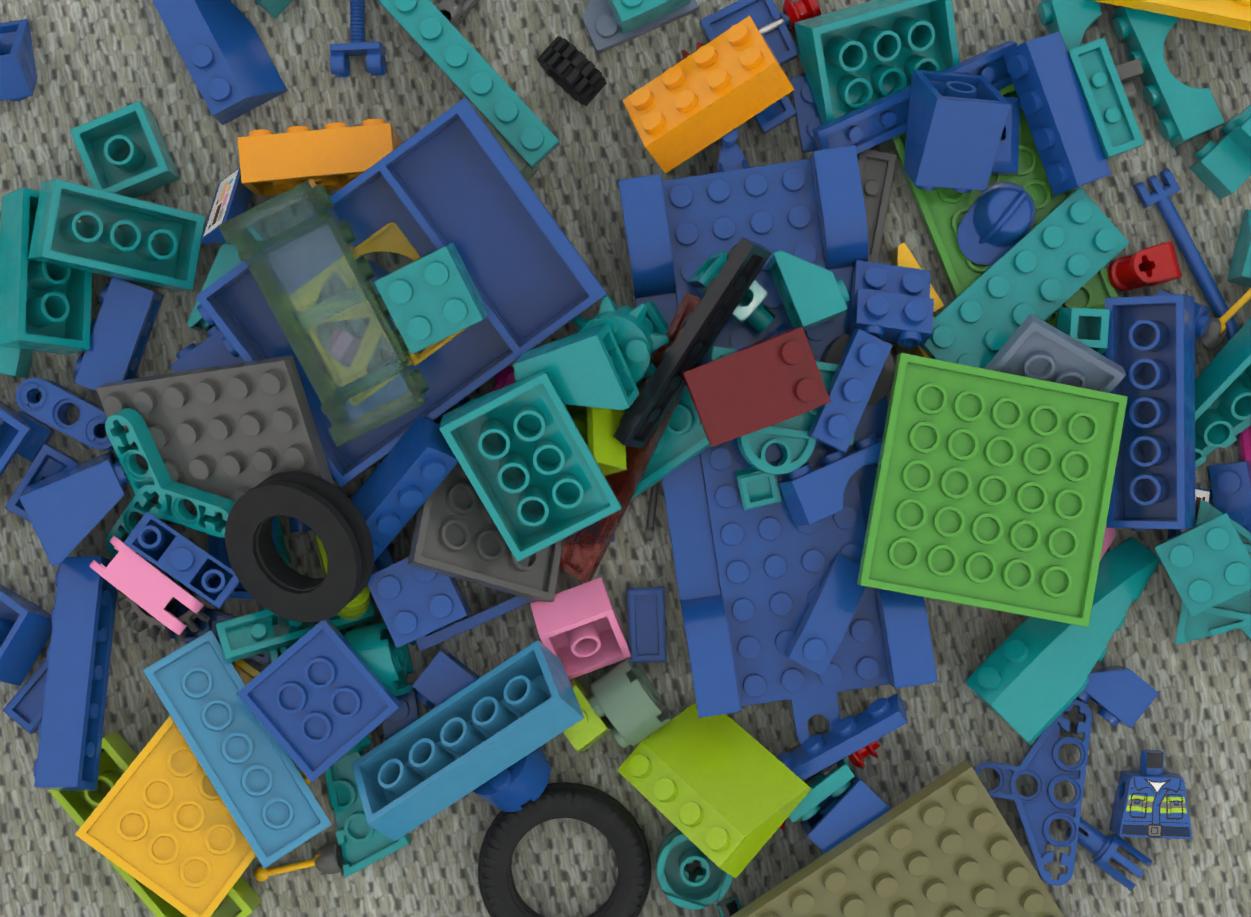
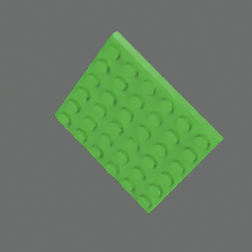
M897 354L857 585L1089 627L1128 396L911 354Z

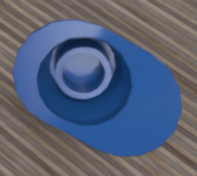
M1009 182L994 184L982 193L964 215L958 226V245L960 251L968 260L980 265H992L1030 231L1035 221L1036 208L1029 193L1021 186Z

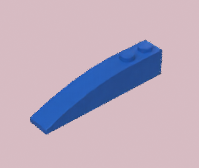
M152 0L212 116L222 125L288 91L254 26L231 0Z

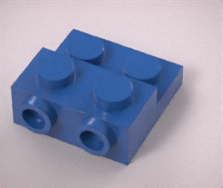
M856 260L852 273L849 335L852 334L853 329H861L881 340L898 342L903 347L924 346L932 335L934 299L930 298L931 271Z

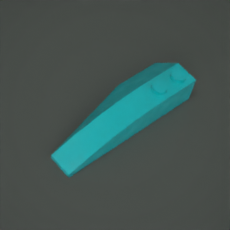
M1251 318L1228 341L1195 381V468L1206 462V456L1217 448L1223 447L1225 449L1237 441L1235 436L1251 426Z
M1130 537L1105 554L1100 560L1089 627L1029 616L965 681L966 685L980 701L1031 745L1085 689L1089 682L1088 676L1097 661L1101 662L1108 650L1106 648L1115 630L1119 631L1126 620L1125 614L1132 602L1137 601L1159 565L1160 558L1133 537Z

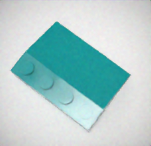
M872 0L794 23L800 59L822 124H826L910 86L913 70L941 72L960 63L952 0Z
M546 371L479 396L442 416L439 430L517 562L622 509L621 504Z

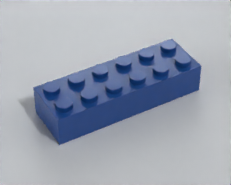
M1181 294L1105 298V309H1110L1108 345L1105 350V357L1122 366L1126 374L1110 393L1128 396L1106 528L1185 530L1196 527L1194 297Z

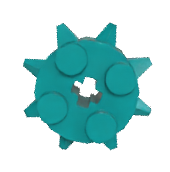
M605 295L601 299L600 310L591 319L576 316L571 321L579 332L608 322L617 344L621 347V353L635 384L644 376L652 377L657 369L653 364L658 348L669 342L668 336L654 333L652 322L645 316L648 307L646 304L642 303L635 309L626 305L616 307L609 295Z

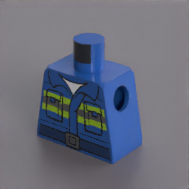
M1141 750L1140 771L1122 770L1120 772L1110 820V830L1119 837L1192 839L1185 782L1183 777L1173 772H1164L1163 751Z

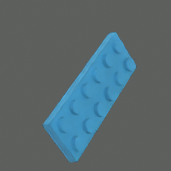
M212 630L143 670L150 685L263 869L332 825L289 755L236 694L246 685L233 664H226L222 647Z

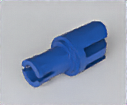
M1080 816L1079 829L1084 832V835L1078 831L1077 843L1092 853L1094 865L1132 891L1136 885L1122 873L1107 864V862L1111 859L1124 870L1141 879L1144 872L1116 850L1120 847L1148 867L1152 860L1117 834L1113 833L1105 836ZM1070 826L1065 833L1067 837H1069L1071 832Z

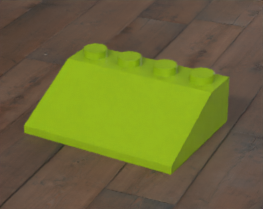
M696 702L640 742L617 769L629 783L712 862L735 879L812 789L727 714L698 718Z

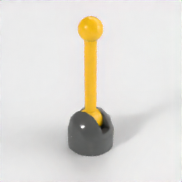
M1251 288L1220 318L1211 317V322L1205 335L1202 338L1197 337L1200 342L1212 350H1215L1223 342L1227 335L1226 322L1251 299Z
M338 842L325 844L317 850L314 859L269 869H263L262 866L258 867L254 872V877L257 881L263 882L272 875L316 866L324 874L343 872L342 865L344 860L341 845H338Z

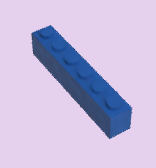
M102 556L66 557L59 564V570L55 576L57 590L55 607L51 612L52 634L51 643L47 649V678L42 690L44 705L42 720L38 726V737L40 739L38 758L33 768L35 777L34 787L55 791H97L117 600V588L89 567L93 560L107 567L112 560Z

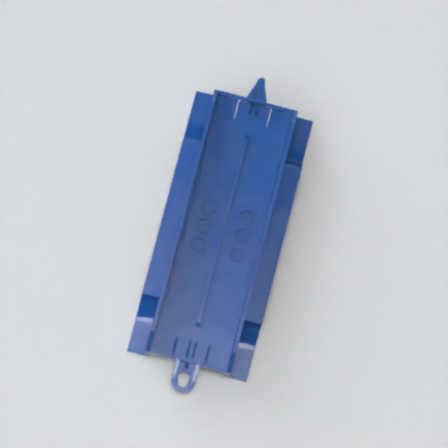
M735 128L721 137V150L715 173L661 181L660 174L618 180L636 308L642 303L655 302L676 338L683 329L686 317L695 311L703 298L687 280L712 253L722 251L729 253L731 248L738 244L742 237L762 245L772 253L771 256L773 253L782 250L833 272L836 281L842 279L850 298V301L845 303L847 310L836 319L804 331L815 361L821 362V357L827 345L837 336L849 333L853 265L856 260L868 261L867 218L856 145L813 151L809 159L750 167L736 143L738 130ZM771 256L755 278V281L768 293L761 303L775 315L774 320L760 333L746 320L743 323H733L731 320H728L712 346L729 348L746 342L748 345H751L761 340L783 323L789 329L793 328L767 266ZM884 396L878 403L865 407L854 433L853 445H849L844 453L856 449L854 442L872 434H876L877 439L883 437L888 410L887 396ZM737 438L708 447L662 479L698 718L741 712V706L790 699L796 736L803 745L811 737L807 723L812 716L818 714L825 716L829 721V732L841 721L837 692L889 684L896 689L938 682L924 597L866 586L843 640L823 676L791 660L784 654L838 552L859 564L861 563L877 468L866 465L851 476L845 487L842 511L811 525L795 526L780 487L779 491L782 502L744 511L735 471L749 468V465L739 450ZM825 444L815 446L805 464L810 463L811 468L823 463L821 457L835 451V449ZM782 458L773 461L774 466L779 464ZM788 473L776 474L778 483L790 478Z

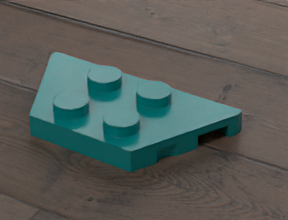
M1200 500L1196 526L1222 514V512L1207 501ZM1230 519L1251 557V533ZM1251 590L1192 617L1182 600L1175 643L1184 644L1188 643V641L1250 627Z

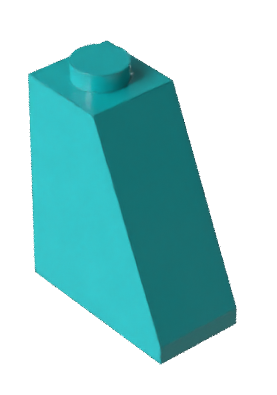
M608 322L525 351L513 364L516 382L546 371L563 403L567 405L624 410L630 408L640 394Z

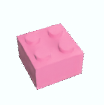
M602 577L555 594L554 602L536 601L530 603L542 644L561 659L569 680L632 657L621 623Z

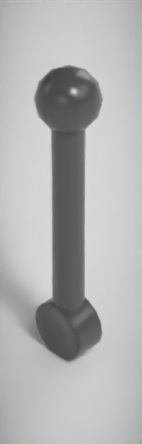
M659 482L651 487L645 541H652Z

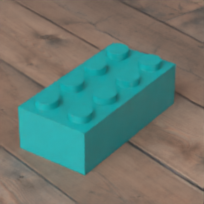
M52 179L41 183L28 259L173 291L193 290L205 216L59 179Z
M22 187L3 195L0 231V346L64 355L89 350L92 273L28 259L40 190Z

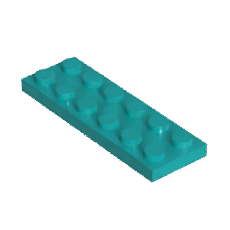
M1079 187L933 318L932 335L924 346L920 347L931 359L984 369L1030 314L1045 321L1130 242L1084 190Z

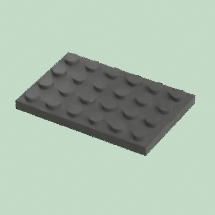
M293 355L108 382L96 388L107 419L123 408H131L141 414L172 481L231 499L234 502L266 478L282 472H304L320 477L334 485ZM132 443L131 446H136V443ZM136 454L138 465L142 469L148 470L145 458ZM157 494L156 498L150 503L154 506L158 504L160 496ZM185 499L186 509L191 514L197 515L196 506L191 501ZM168 520L163 522L166 525L177 524Z

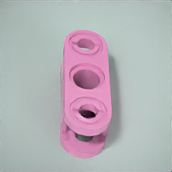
M114 535L109 542L115 546L114 549L118 551V554L107 567L96 560H93L89 567L170 630L180 635L187 625L165 609L167 604L174 597L196 614L204 604Z

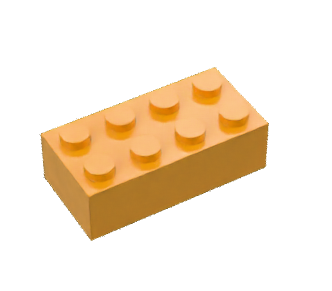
M749 15L673 67L668 68L664 73L643 87L635 90L622 101L644 147L662 170L667 173L795 89L767 41Z
M367 119L362 121V126L347 127V124L343 122H333L325 124L324 129L310 130L307 126H292L286 129L287 133L272 134V131L265 129L252 130L248 132L249 136L237 137L241 183L258 197L341 189L400 146L401 140L391 123H385L383 119Z

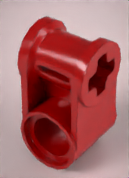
M1172 241L1142 249L1133 255L1118 258L1112 261L1108 267L1109 281L1119 291H1129L1147 285L1151 287L1183 277Z

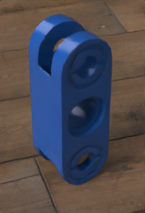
M28 378L17 387L15 394L16 402L25 413L91 448L107 451L114 450L108 436L105 437L104 435L107 417L102 406L54 381L46 379ZM76 405L80 411V416L76 423L71 424L67 413L72 406Z

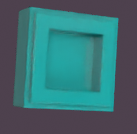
M754 467L735 471L744 511L782 502L776 474L764 473Z

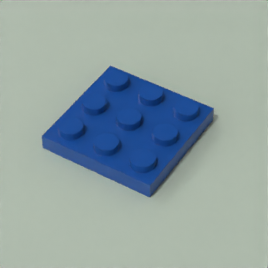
M329 618L317 623L236 693L311 783L402 706Z

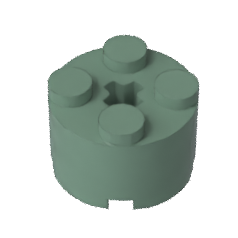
M630 658L625 659L591 684L592 690L590 693L592 697L588 699L589 703L600 718L605 715L614 726L611 732L622 748L628 745L635 747L672 720L668 708L661 712L657 703L662 700V697L639 666L632 669V660Z

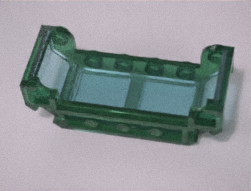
M310 179L218 225L227 244L232 242L235 244L239 252L238 257L241 262L245 260L318 395L322 403L321 410L323 414L327 415L332 424L328 431L337 447L424 405L427 399L425 392L430 390L422 371L419 368H415L405 341L399 330L396 329L389 316L391 314L371 281L376 275L365 255L359 258L352 245L357 239L350 224L346 219L339 220L332 208L334 206L324 185L322 183L316 185L314 180Z

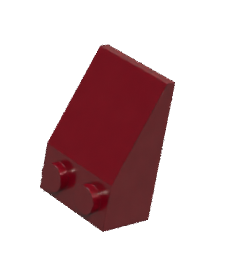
M803 327L787 329L682 372L710 447L788 420L831 402Z

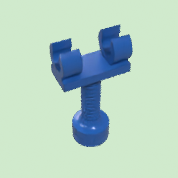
M365 0L350 1L351 42L330 44L331 74H335V78L349 77V56H366L367 72L371 73V76L385 75L386 47L381 42H365Z

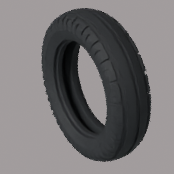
M579 783L547 784L538 799L534 802L529 800L521 805L524 809L517 812L500 811L492 821L483 839L478 859L479 888L484 905L491 917H544L533 911L518 894L512 877V857L518 843L528 831L540 823L557 818L577 819L592 825L607 838L617 858L618 877L612 894L597 911L586 917L639 916L650 888V852L646 838L636 819L611 795L592 786Z

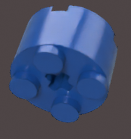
M542 746L473 790V792L501 811L517 812L524 809L521 805L529 800L534 802L538 799L548 784L551 767L550 762L546 759L545 750Z

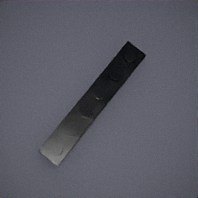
M742 237L739 243L731 248L721 271L707 285L705 295L695 311L686 317L682 331L674 343L664 351L661 363L652 377L648 378L642 385L641 394L632 408L622 416L620 426L613 435L621 444L641 449L645 448L686 385L682 372L695 368L700 364L772 253L765 247Z

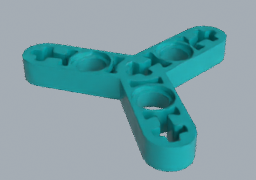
M123 408L108 417L105 422L107 436L135 493V496L106 537V547L112 557H115L118 551L109 542L110 539L115 535L123 542L126 538L124 536L130 535L138 524L135 512L143 516L146 512H149L162 522L168 520L216 537L225 538L226 521L236 502L172 481L143 417L136 410ZM135 442L136 446L132 447L131 444ZM136 454L145 458L148 470H144L138 465ZM158 494L160 496L158 498L159 503L154 506L150 502H152ZM185 499L191 501L196 506L197 515L191 514L186 509Z

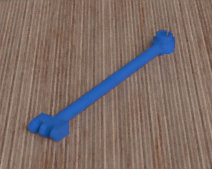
M1167 168L1160 172V177L1165 184L1164 187H1162L1157 176L1153 175L1146 179L1152 193L1149 194L1143 182L1133 185V188L1144 209L1156 203L1215 317L1220 318L1229 308L1169 197L1181 189L1172 172ZM1233 316L1226 322V338L1228 341L1240 330Z

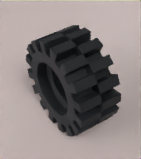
M557 36L537 58V61L546 71L547 75L553 78L558 86L560 85L567 94L569 93L581 105L587 106L607 84L606 79L595 68V65L582 52H579L572 43L570 45L568 40L561 36Z

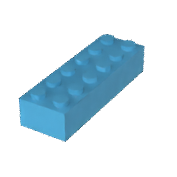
M536 640L352 762L353 773L368 825L396 841L584 719L561 659L540 641Z

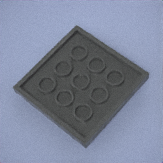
M443 415L438 417L435 423L440 425ZM458 462L418 509L407 565L530 600L554 602L564 539L517 562Z

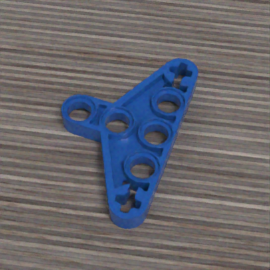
M1074 700L1043 731L1018 766L983 762L974 768L977 776L984 768H991L997 772L999 783L995 789L987 790L990 797L1013 801L1036 870L1045 883L1053 886L1066 884L1072 878L1074 872L1092 724V712L1089 706L1080 700ZM1072 706L1078 708V714L1084 715V721L1076 723L1074 733H1082V741L1074 737L1059 738L1060 729L1066 733L1069 732L1070 720L1065 719L1063 714L1064 712H1070ZM1065 743L1075 745L1080 752V758L1074 765H1066L1059 758V749ZM1023 774L1032 776L1037 782L1036 792L1029 797L1020 795L1016 790V780ZM1067 781L1073 785L1075 796L1071 802L1062 803L1055 798L1054 787L1058 782ZM1061 818L1070 826V835L1064 841L1054 840L1049 833L1050 823L1055 819ZM1046 843L1056 847H1069L1068 855L1060 852L1059 864L1065 866V873H1058L1057 879H1051V872L1046 871L1044 867L1045 863H1052L1054 851H1045Z

